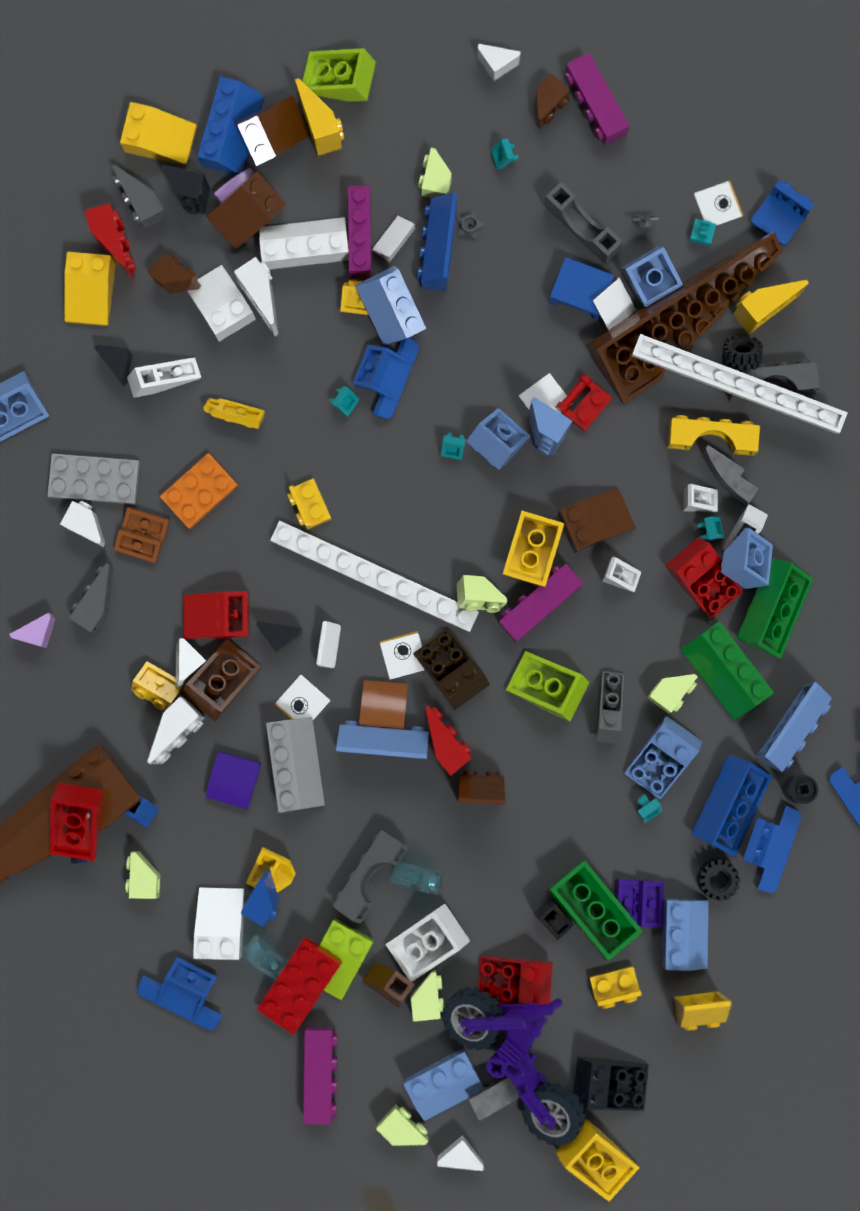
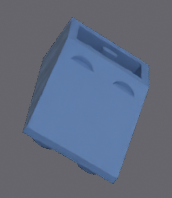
M665 716L624 774L661 800L698 754L703 741L668 716Z

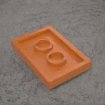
M208 453L168 488L160 498L191 529L238 487V484Z

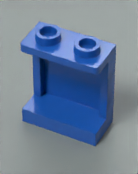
M565 257L550 295L549 303L555 306L558 303L593 315V319L597 320L600 313L593 300L612 284L614 275Z

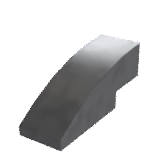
M708 445L702 454L714 477L734 499L747 506L759 488L741 477L745 470L743 467Z
M505 1075L489 1083L487 1087L468 1096L469 1102L479 1121L520 1098L517 1088L510 1078Z

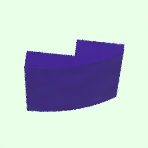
M218 751L205 797L249 809L261 763Z
M616 879L615 898L640 927H662L664 882Z

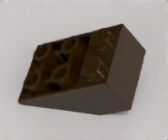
M449 628L413 653L454 711L490 685L483 671Z

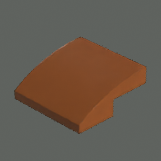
M127 507L122 528L119 529L114 551L156 563L171 519L133 507Z
M364 680L359 725L404 729L408 684Z

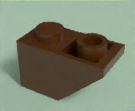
M552 73L536 90V122L539 129L544 124L548 125L554 119V113L559 108L561 110L564 109L570 101V89Z
M165 253L147 271L154 282L168 293L195 290L201 287L196 279L198 275L189 267L187 269L183 268V263L175 256L170 258Z
M374 963L362 980L364 984L397 1008L401 1006L415 985L397 971L378 963Z

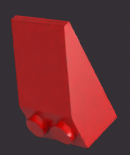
M62 783L58 784L51 798L50 854L95 861L103 814L104 790Z

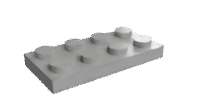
M52 454L47 497L136 505L140 461Z

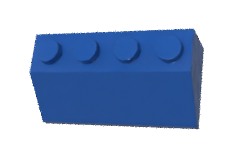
M220 76L197 156L201 167L236 176L244 171L249 153L234 122L261 110L265 98L264 95L241 81Z
M457 193L431 198L430 205H426L425 218L429 220L428 226L423 227L422 239H426V245L421 247L420 260H424L423 268L418 269L417 281H421L422 289L447 291L457 210Z
M729 754L691 835L735 857L772 776L754 764Z

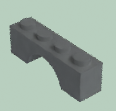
M562 182L546 195L544 206L604 264L621 249L623 241L608 226L605 227L595 222L583 210L577 196Z
M801 360L792 365H788V362H780L772 367L760 364L759 367L756 366L755 370L750 369L749 372L742 369V373L763 381H780L797 394L815 393L820 388L817 362L810 363V360ZM728 393L729 401L746 400Z
M383 830L374 836L368 852L361 856L359 866L349 875L348 883L336 895L335 903L332 906L353 922L360 924L373 906L368 895V883L371 876L381 867L398 866L410 848Z

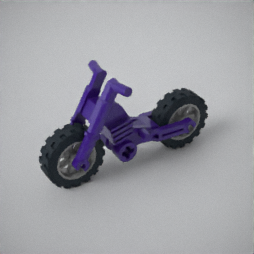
M466 987L463 990L456 991L447 1001L443 1008L444 1013L442 1014V1021L445 1022L444 1028L448 1030L450 1038L455 1039L458 1045L466 1046V1049L472 1050L475 1048L479 1051L483 1047L485 1049L490 1047L502 1030H508L506 1040L501 1043L495 1054L487 1062V1071L496 1078H501L505 1075L515 1085L519 1097L524 1102L522 1115L525 1118L523 1121L525 1125H528V1130L531 1134L534 1133L538 1140H544L548 1145L556 1144V1146H562L563 1143L566 1145L571 1143L584 1125L585 1112H583L582 1102L579 1103L578 1096L572 1094L568 1087L565 1086L564 1088L559 1083L551 1084V1082H548L543 1074L538 1072L534 1066V1062L537 1059L536 1055L533 1053L528 1055L527 1053L532 1047L535 1037H540L543 1026L547 1023V1019L544 1016L552 1015L556 1009L562 1006V1000L556 998L549 1004L502 1003L497 1005L498 1002L495 998L492 999L488 992L485 991L483 993L479 988L471 989ZM562 1119H567L568 1124H566Z

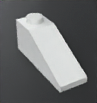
M194 357L136 367L127 379L135 398L155 394L199 380L201 375Z

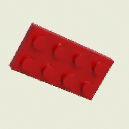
M305 936L256 1010L294 1035L341 966L342 961Z

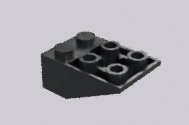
M577 1057L573 1094L578 1096L579 1103L582 1102L586 1110L644 1111L649 1064L594 1057Z

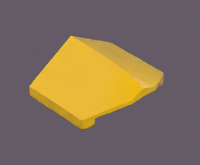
M263 847L246 884L255 888L264 872L269 870L278 893L291 885L296 872L289 859Z

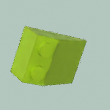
M364 48L309 52L302 82L317 96L347 102L367 101L376 61Z
M525 651L506 691L570 722L590 682L580 673Z
M334 918L320 947L342 961L341 966L324 989L325 992L342 1000L374 939Z

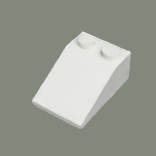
M255 257L235 270L234 273L240 287L271 332L276 336L278 335L273 288L270 282L273 278L265 262L262 261L260 263Z
M222 265L198 279L201 285L199 289L187 291L219 342L256 320L251 308Z
M199 888L193 959L239 960L242 957L244 915L240 913L244 907V888Z
M443 904L385 945L409 981L412 982L458 952L470 940L446 904Z

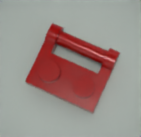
M582 373L578 378V383L562 402L559 401L556 404L555 408L585 432L613 397ZM587 387L590 392L572 412L568 407L581 391Z

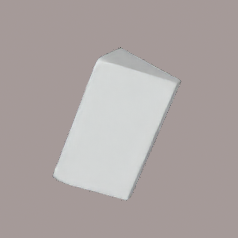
M397 216L372 250L390 263L415 230V224Z
M328 621L322 623L316 663L320 667H335L341 630L339 624Z

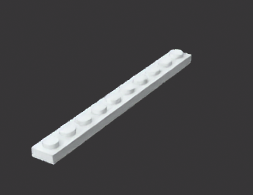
M642 334L639 335L632 353V357L835 434L841 432L848 413Z
M279 521L270 540L277 545L469 633L478 616V611H467L466 609L458 608V602L284 522Z

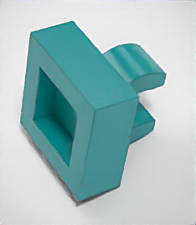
M501 139L490 149L497 169H504L509 163H513L519 158L518 155L513 154L512 150L515 148V145L510 144L509 139Z
M696 218L689 241L710 247L716 224Z
M343 386L342 389H336L338 395L335 399L330 398V402L341 414L348 417L360 399L349 388Z
M449 432L447 436L444 435L441 456L462 460L466 439H464L463 435H460L459 438L451 437L452 433Z
M720 517L704 518L705 523L697 525L698 528L705 527L707 530L705 535L699 536L701 539L714 541L725 539Z
M645 794L637 799L641 807L638 810V814L644 824L663 812L662 806L657 799L650 802Z

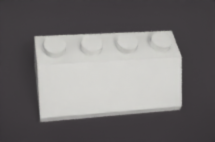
M345 217L262 227L260 229L262 261L265 262L269 269L349 260Z

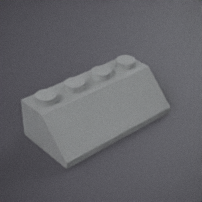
M313 717L266 723L278 812L325 806Z

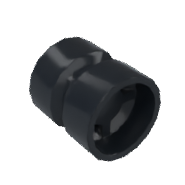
M792 775L783 784V794L792 803L808 804L816 799L818 785L808 775Z

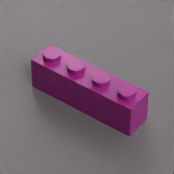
M587 53L567 63L564 78L569 86L572 85L576 101L583 105L587 121L592 122L595 127L594 133L597 139L602 140L605 146L627 135L630 126L591 54Z
M348 186L350 279L371 278L370 186Z
M567 564L563 567L557 565L549 573L551 577L547 580L545 587L535 584L532 587L535 590L529 596L525 593L516 601L518 605L513 610L508 608L499 616L501 620L498 624L515 643L584 584Z
M306 1027L303 1124H331L332 1117L337 1116V1103H333V1094H337V1080H333V1071H337V1056H333V1047H337L338 1033H334V1027Z

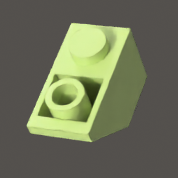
M431 148L430 154L425 155L423 168H426L425 175L420 176L418 188H422V196L428 198L449 194L452 173L436 149Z
M463 575L457 583L458 608L466 609L467 611L487 610L489 613H496L507 603V598L483 576Z
M691 674L663 678L659 680L647 698L667 713H672L673 710L677 712L684 703L681 699L685 693L690 694L696 687L697 683L694 681L697 676Z
M139 851L131 852V856L127 857V870H130V879L126 880V893H129V898H159L161 874Z
M431 970L411 995L413 1022L441 1019L440 1013L444 1012L443 998L439 999L438 989H442L441 975H436V970Z
M395 1104L377 1123L376 1129L392 1145H426L428 1142L427 1129L419 1122L415 1124L410 1119L412 1115L403 1106L399 1108Z

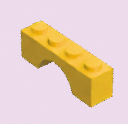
M678 415L669 422L667 448L689 450L694 441L699 437L715 435L727 442L732 454L754 456L758 452L760 425H754V422L742 421L740 424L732 423V420L720 419L719 422H714L706 417L691 420L688 419V416Z

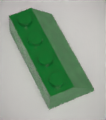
M772 558L769 586L756 588L755 596L739 629L737 639L749 647L781 659L813 578L791 562Z
M720 621L713 624L680 649L733 720L747 713L774 693Z
M585 860L563 874L547 888V891L604 960L610 961L643 932Z

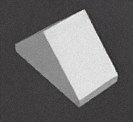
M478 44L477 58L493 81L519 65L521 52Z
M688 484L683 490V511L718 512V490Z
M612 557L608 562L602 582L635 592L641 571L616 557Z
M179 638L176 645L175 688H181L206 662L185 639Z
M462 1135L438 1155L437 1166L483 1171V1160Z

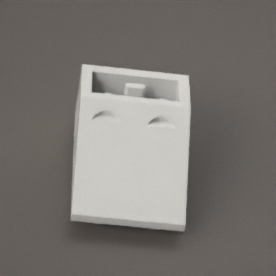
M179 697L163 713L147 761L149 764H163L171 757L169 752L173 748H180L188 740L186 736L192 731L195 733L204 724L202 720L205 717L187 698Z

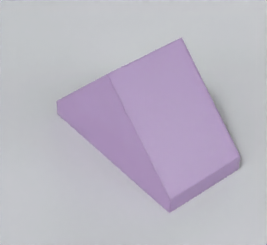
M47 613L9 635L13 639L47 648L56 618L53 614Z

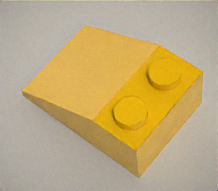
M299 78L295 79L298 98L317 155L341 149V140H344L340 118L335 119L333 111Z
M130 102L120 144L125 153L187 166L197 125L154 107Z
M67 252L65 266L66 323L109 325L116 265L110 255Z
M802 280L757 289L753 293L749 291L735 305L737 309L733 316L746 332L750 334L799 297L809 282Z
M521 511L503 575L545 587L564 523Z
M718 991L674 997L677 1024L680 1028L684 1027V1030L687 1031L696 1030L699 1025H706L707 1028L719 1027L720 1023L726 1022L731 1008V1001Z
M585 1119L583 1121L584 1125L577 1137L567 1145L563 1143L555 1153L568 1171L610 1202L640 1167L601 1130Z

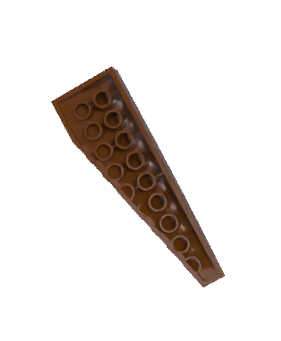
M775 232L760 238L683 282L684 286L653 304L643 307L587 344L596 365L623 404L665 376L663 371L666 369L632 357L639 335L642 334L688 351L693 346L692 343L699 336H703L725 313L728 305L731 302L734 303L740 297L739 294L755 281L754 278L761 271L764 272L783 252Z
M98 743L0 825V883L7 880L8 876L15 872L19 874L51 857V798L59 783L104 790L100 831L109 827L142 800L111 752Z

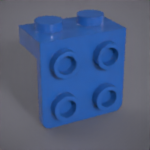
M779 180L752 217L751 224L766 235L775 232L779 244L786 245L815 204L812 203L808 196L796 192L791 184Z

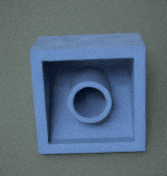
M661 246L655 247L620 268L630 288L644 307L653 304L684 286L665 248Z
M497 408L478 424L466 442L486 458L492 466L500 470L531 436L502 410Z
M745 528L724 551L721 573L745 589L769 586L773 545L750 528Z

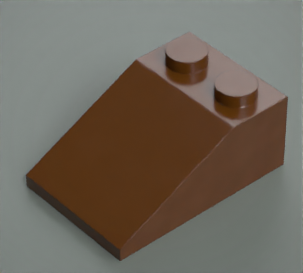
M293 95L234 122L251 160L256 166L278 156L311 136Z
M255 171L246 177L206 218L234 249H237L287 204L258 171Z
M619 488L579 501L560 509L558 512L575 554L636 528Z
M226 639L187 682L181 694L216 722L261 666Z
M464 771V775H459L458 802L505 805L504 777H500L499 772L486 771V776H477V771Z

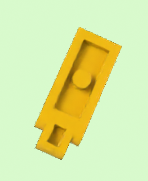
M209 398L203 407L204 411L210 413L213 417L245 425L248 428L259 429L265 416V410L221 398L218 400Z

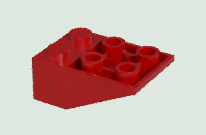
M110 203L84 210L90 232L99 246L112 257L131 279H134L133 271L136 270V266L129 253V250H131L128 238L125 237L123 231L125 230L124 222L118 210H113Z
M698 537L665 566L675 581L707 618L711 620L737 598L743 590L738 583L721 573V558L709 542Z
M247 591L183 595L184 639L250 638V594Z
M427 706L426 713L436 759L451 776L472 759L469 756L472 751L464 742L459 744L455 739L458 734L450 725L445 727L441 722L443 716L435 707L431 709Z
M480 956L478 988L483 993L485 991L488 992L492 999L495 998L498 1002L497 1005L502 1003L549 1004L551 1000L553 962Z

